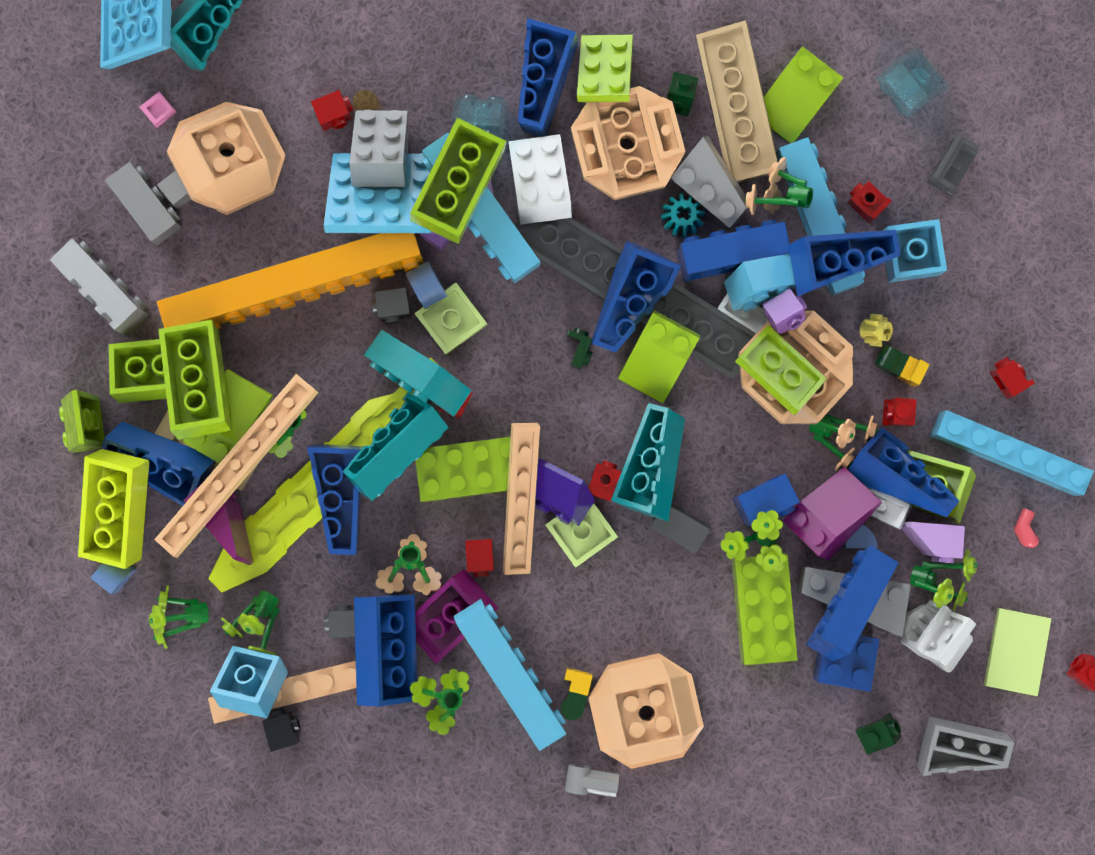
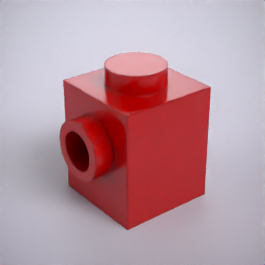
M340 90L311 101L323 131L332 127L334 130L341 129L348 125L347 121L352 120L349 112L353 111V107L348 96L342 97Z
M604 460L602 465L596 464L588 487L593 496L612 502L613 493L622 471L617 470L618 465Z
M1081 653L1071 662L1067 675L1086 690L1095 692V658L1092 655Z

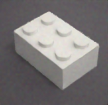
M560 134L509 141L520 225L572 218L571 199Z

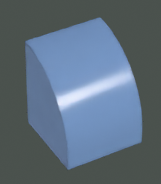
M429 261L406 273L424 309L448 297Z
M862 525L841 548L878 547L874 534L870 529Z
M103 563L90 578L108 593L116 594L137 568L131 565L123 569Z

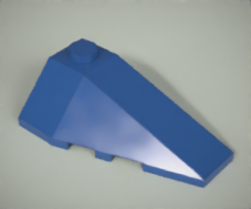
M626 241L616 264L591 343L617 352L636 330L638 323L646 314L649 315L662 296L665 297L671 290L681 265L650 249Z
M882 427L861 449L850 466L849 471L871 489L947 517L959 500L938 478L931 477L924 470L926 465L921 460L916 461L908 453L910 448L903 441Z

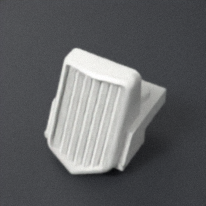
M929 600L927 604L920 605L906 613L903 637L900 642L918 656L930 660L941 670L951 672L973 642L970 632L976 623L966 616L952 612L946 605H943L942 608H937L936 603Z

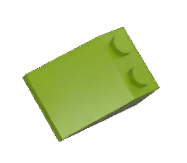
M802 46L764 96L771 130L788 143L795 142L844 77Z
M655 310L618 379L664 403L701 335Z
M229 369L224 374L232 431L183 440L185 444L218 463L225 458L267 409L273 397L271 393Z
M79 390L70 391L61 399L62 406L59 407L60 419L65 424V432H63L64 446L68 447L69 452L75 453L101 449L105 435L99 396Z
M909 450L908 453L916 461L921 460L926 465L924 470L931 477L938 478L954 494L959 502L947 517L911 503L908 504L912 506L911 508L960 524L976 478L975 472L970 467Z

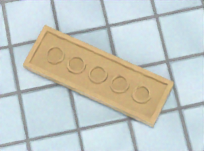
M745 20L697 34L696 38L722 156L726 166L738 183L767 176L770 167L774 162H778L748 23Z

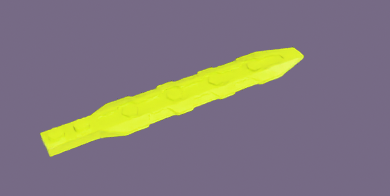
M400 387L393 394L368 400L350 418L351 421L334 438L324 444L370 446L373 442L372 435L378 428H384L390 422L389 414L394 408L399 410L403 406L405 401L402 398L408 391ZM311 461L291 479L288 478L262 508L244 521L254 561L250 566L232 559L223 548L208 578L222 593L268 572L308 528H313L322 519Z

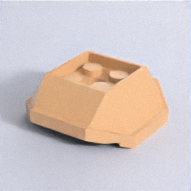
M641 86L630 88V102H587L571 126V133L583 179L614 200L665 188L686 152L673 102ZM625 139L631 140L634 147L626 150L621 147L620 142Z
M224 102L180 121L167 150V155L191 200L216 209L225 215L274 194L286 156L262 110L230 102ZM224 149H229L234 154L230 157H225L220 152Z
M814 310L804 311L806 320L794 330L789 329L780 334L785 341L827 378L796 415L788 411L740 367L742 389L780 424H817L853 385V346ZM767 321L766 324L743 347V349L738 353V356H740L745 351V349L756 339V337L768 325L774 330L769 321Z
M660 653L608 664L588 696L600 750L631 769L683 757L704 727L692 674ZM645 705L653 708V715L648 719H643L639 716L640 708Z

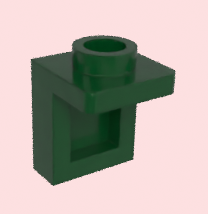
M678 72L673 73L667 99L673 102L675 114L689 116L699 78Z
M575 328L574 331L568 330L566 337L580 342L571 367L581 370L583 365H589L593 352L589 350L592 338L588 337V332Z
M888 713L880 720L857 728L856 733L868 755L895 745L901 738V727L898 721L893 719L891 713Z

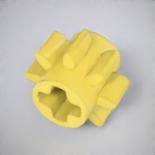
M871 314L870 320L865 319L862 321L860 336L865 339V343H869L870 346L882 347V341L890 340L893 327L891 322H887V317H883L881 314Z

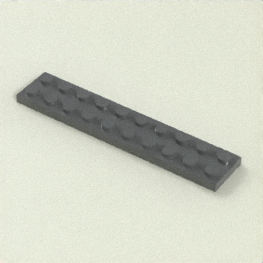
M572 218L523 225L520 234L541 262L605 301L616 264L622 252L621 248ZM674 282L671 290L665 297L662 296L653 306L654 309L649 315L646 314L639 323L646 326L652 313L656 310L700 334L701 336L691 355L728 379L733 380L740 369V366L735 362L739 357L738 353L756 333Z

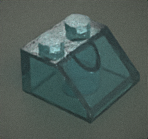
M919 48L898 58L876 78L880 83L882 91L890 95L896 103L898 111L906 115L907 118L919 112L950 88Z
M471 94L456 97L452 114L453 125L456 119L459 118L497 137L506 138L508 101H503V98L496 96L488 97V100L477 99V96Z

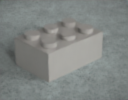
M356 110L349 162L352 187H405L409 147L408 111Z

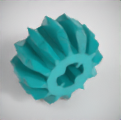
M679 193L678 201L671 196L668 200L670 205L664 204L662 210L666 213L662 214L660 218L663 221H669L664 225V229L668 230L673 226L672 236L674 237L677 235L678 230H681L682 238H686L687 229L691 234L695 235L697 233L695 226L702 227L704 223L699 218L704 217L705 211L697 210L702 204L699 202L691 203L693 201L691 195L687 200H684L683 193ZM679 211L681 213H688L687 220L677 217Z

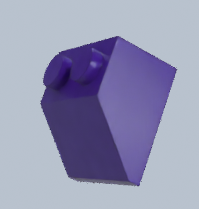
M539 458L535 507L544 513L549 511L555 513L556 518L567 525L572 522L580 526L595 502L584 480Z

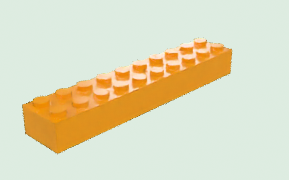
M380 233L156 302L164 328L212 320L219 330L221 329L220 325L230 322L231 325L240 324L246 321L245 317L255 314L256 317H263L271 313L270 309L280 307L281 310L289 309L296 306L295 302L305 299V302L316 301L321 298L320 294L330 292L331 295L344 292L345 287L355 284V287L368 285L370 283L369 279L372 278L388 279L395 276V271L402 269L405 272H409L418 267L419 264L424 263L415 233Z

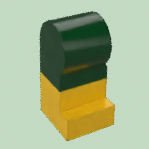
M886 345L882 346L874 363L877 368L913 387L920 385L930 365L921 359L917 360Z
M566 668L564 679L571 681L567 697L561 703V712L566 719L574 721L582 716L593 676L591 673Z

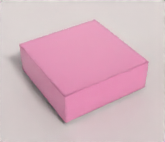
M160 91L140 106V109L156 128L177 113Z

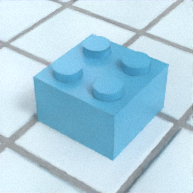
M939 219L887 226L883 230H896L901 256L885 263L888 283L940 276L947 271Z
M790 253L745 261L726 279L724 284L733 311L743 309L744 312L755 310L784 291L792 290L796 287Z
M232 646L210 693L219 707L267 719L288 671L279 656Z

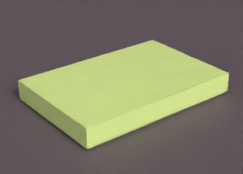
M997 608L984 686L1038 696L1051 618Z

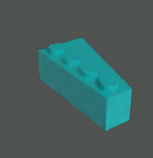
M184 0L175 9L171 16V48L188 67L199 71L204 70L207 58L216 49L219 37L223 30L228 28L231 23V16L235 9L240 7L243 0Z
M383 330L380 331L364 354L365 357L372 361L369 366L396 384L399 381L398 385L409 393L415 390L412 394L425 403L427 400H430L453 417L472 391L441 366Z
M409 392L402 398L405 401L403 406L399 410L394 408L389 414L390 422L384 428H378L372 435V444L370 446H363L343 471L359 492L371 501L382 495L386 487L392 481L399 478L405 469L414 460L419 459L424 451L433 442L439 440L443 432L449 428L432 405L423 402Z
M648 403L611 501L627 509L666 522L669 521L685 423L683 416L669 408Z

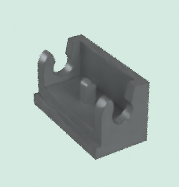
M958 133L951 140L927 182L952 196L978 153L979 146Z
M671 503L668 522L654 518L650 526L694 554L697 553L711 530V525L674 503Z

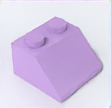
M904 522L901 530L924 556H931V561L954 563V558H963L965 526Z

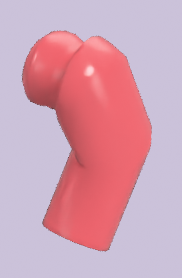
M1023 508L1015 525L1014 532L1023 546L1034 548L1039 543L1038 536L1030 526L1035 513Z

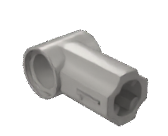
M575 763L568 764L565 783L566 792L579 795L593 793L616 797L619 773L595 770L587 765H584L583 768L577 767Z

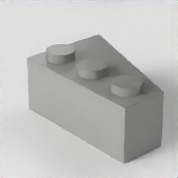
M709 136L702 137L672 175L671 179L724 224L732 228L738 224L750 209L746 207V202L744 201L746 195L736 179L733 178L724 159L714 147Z
M929 716L917 768L923 776L941 772H948V774L957 773V771L962 770L981 771L1008 768L1014 741L1003 732Z

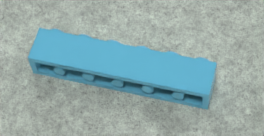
M446 133L422 150L425 158L422 160V163L429 173L449 133ZM487 187L468 227L476 238L481 236L486 243L482 247L491 259L495 257L501 265L498 267V270L505 280L511 279L515 284L538 268L540 260Z
M807 137L780 147L776 154L778 161L782 157L787 159V166L784 172L798 179L807 180L806 187L813 188L814 193L810 207H797L807 236L844 234L846 223L843 216L837 213L835 207L837 206V200L833 191L829 192L827 187L828 177L823 167L820 168L817 158L819 155L815 144H811ZM786 179L789 188L796 185ZM865 272L857 273L827 285L830 296L860 286L864 283Z
M947 410L939 412L930 437L1073 496L1085 495L1094 472Z
M480 599L454 616L456 624L538 750L541 751L566 735L563 727L566 721L558 709L553 711L549 705L553 701L545 688L540 691L536 685L539 679L533 669L527 670L523 665L526 659L518 647L512 648L509 643L512 637L505 626L499 627L495 620L499 617L491 604L485 606Z

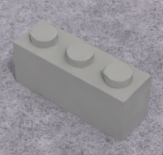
M129 162L108 177L105 182L149 240L158 246L182 228L177 222L181 218L171 206L166 208L162 202L165 199L164 195L156 186L151 188L146 181L150 177L141 166L136 168Z

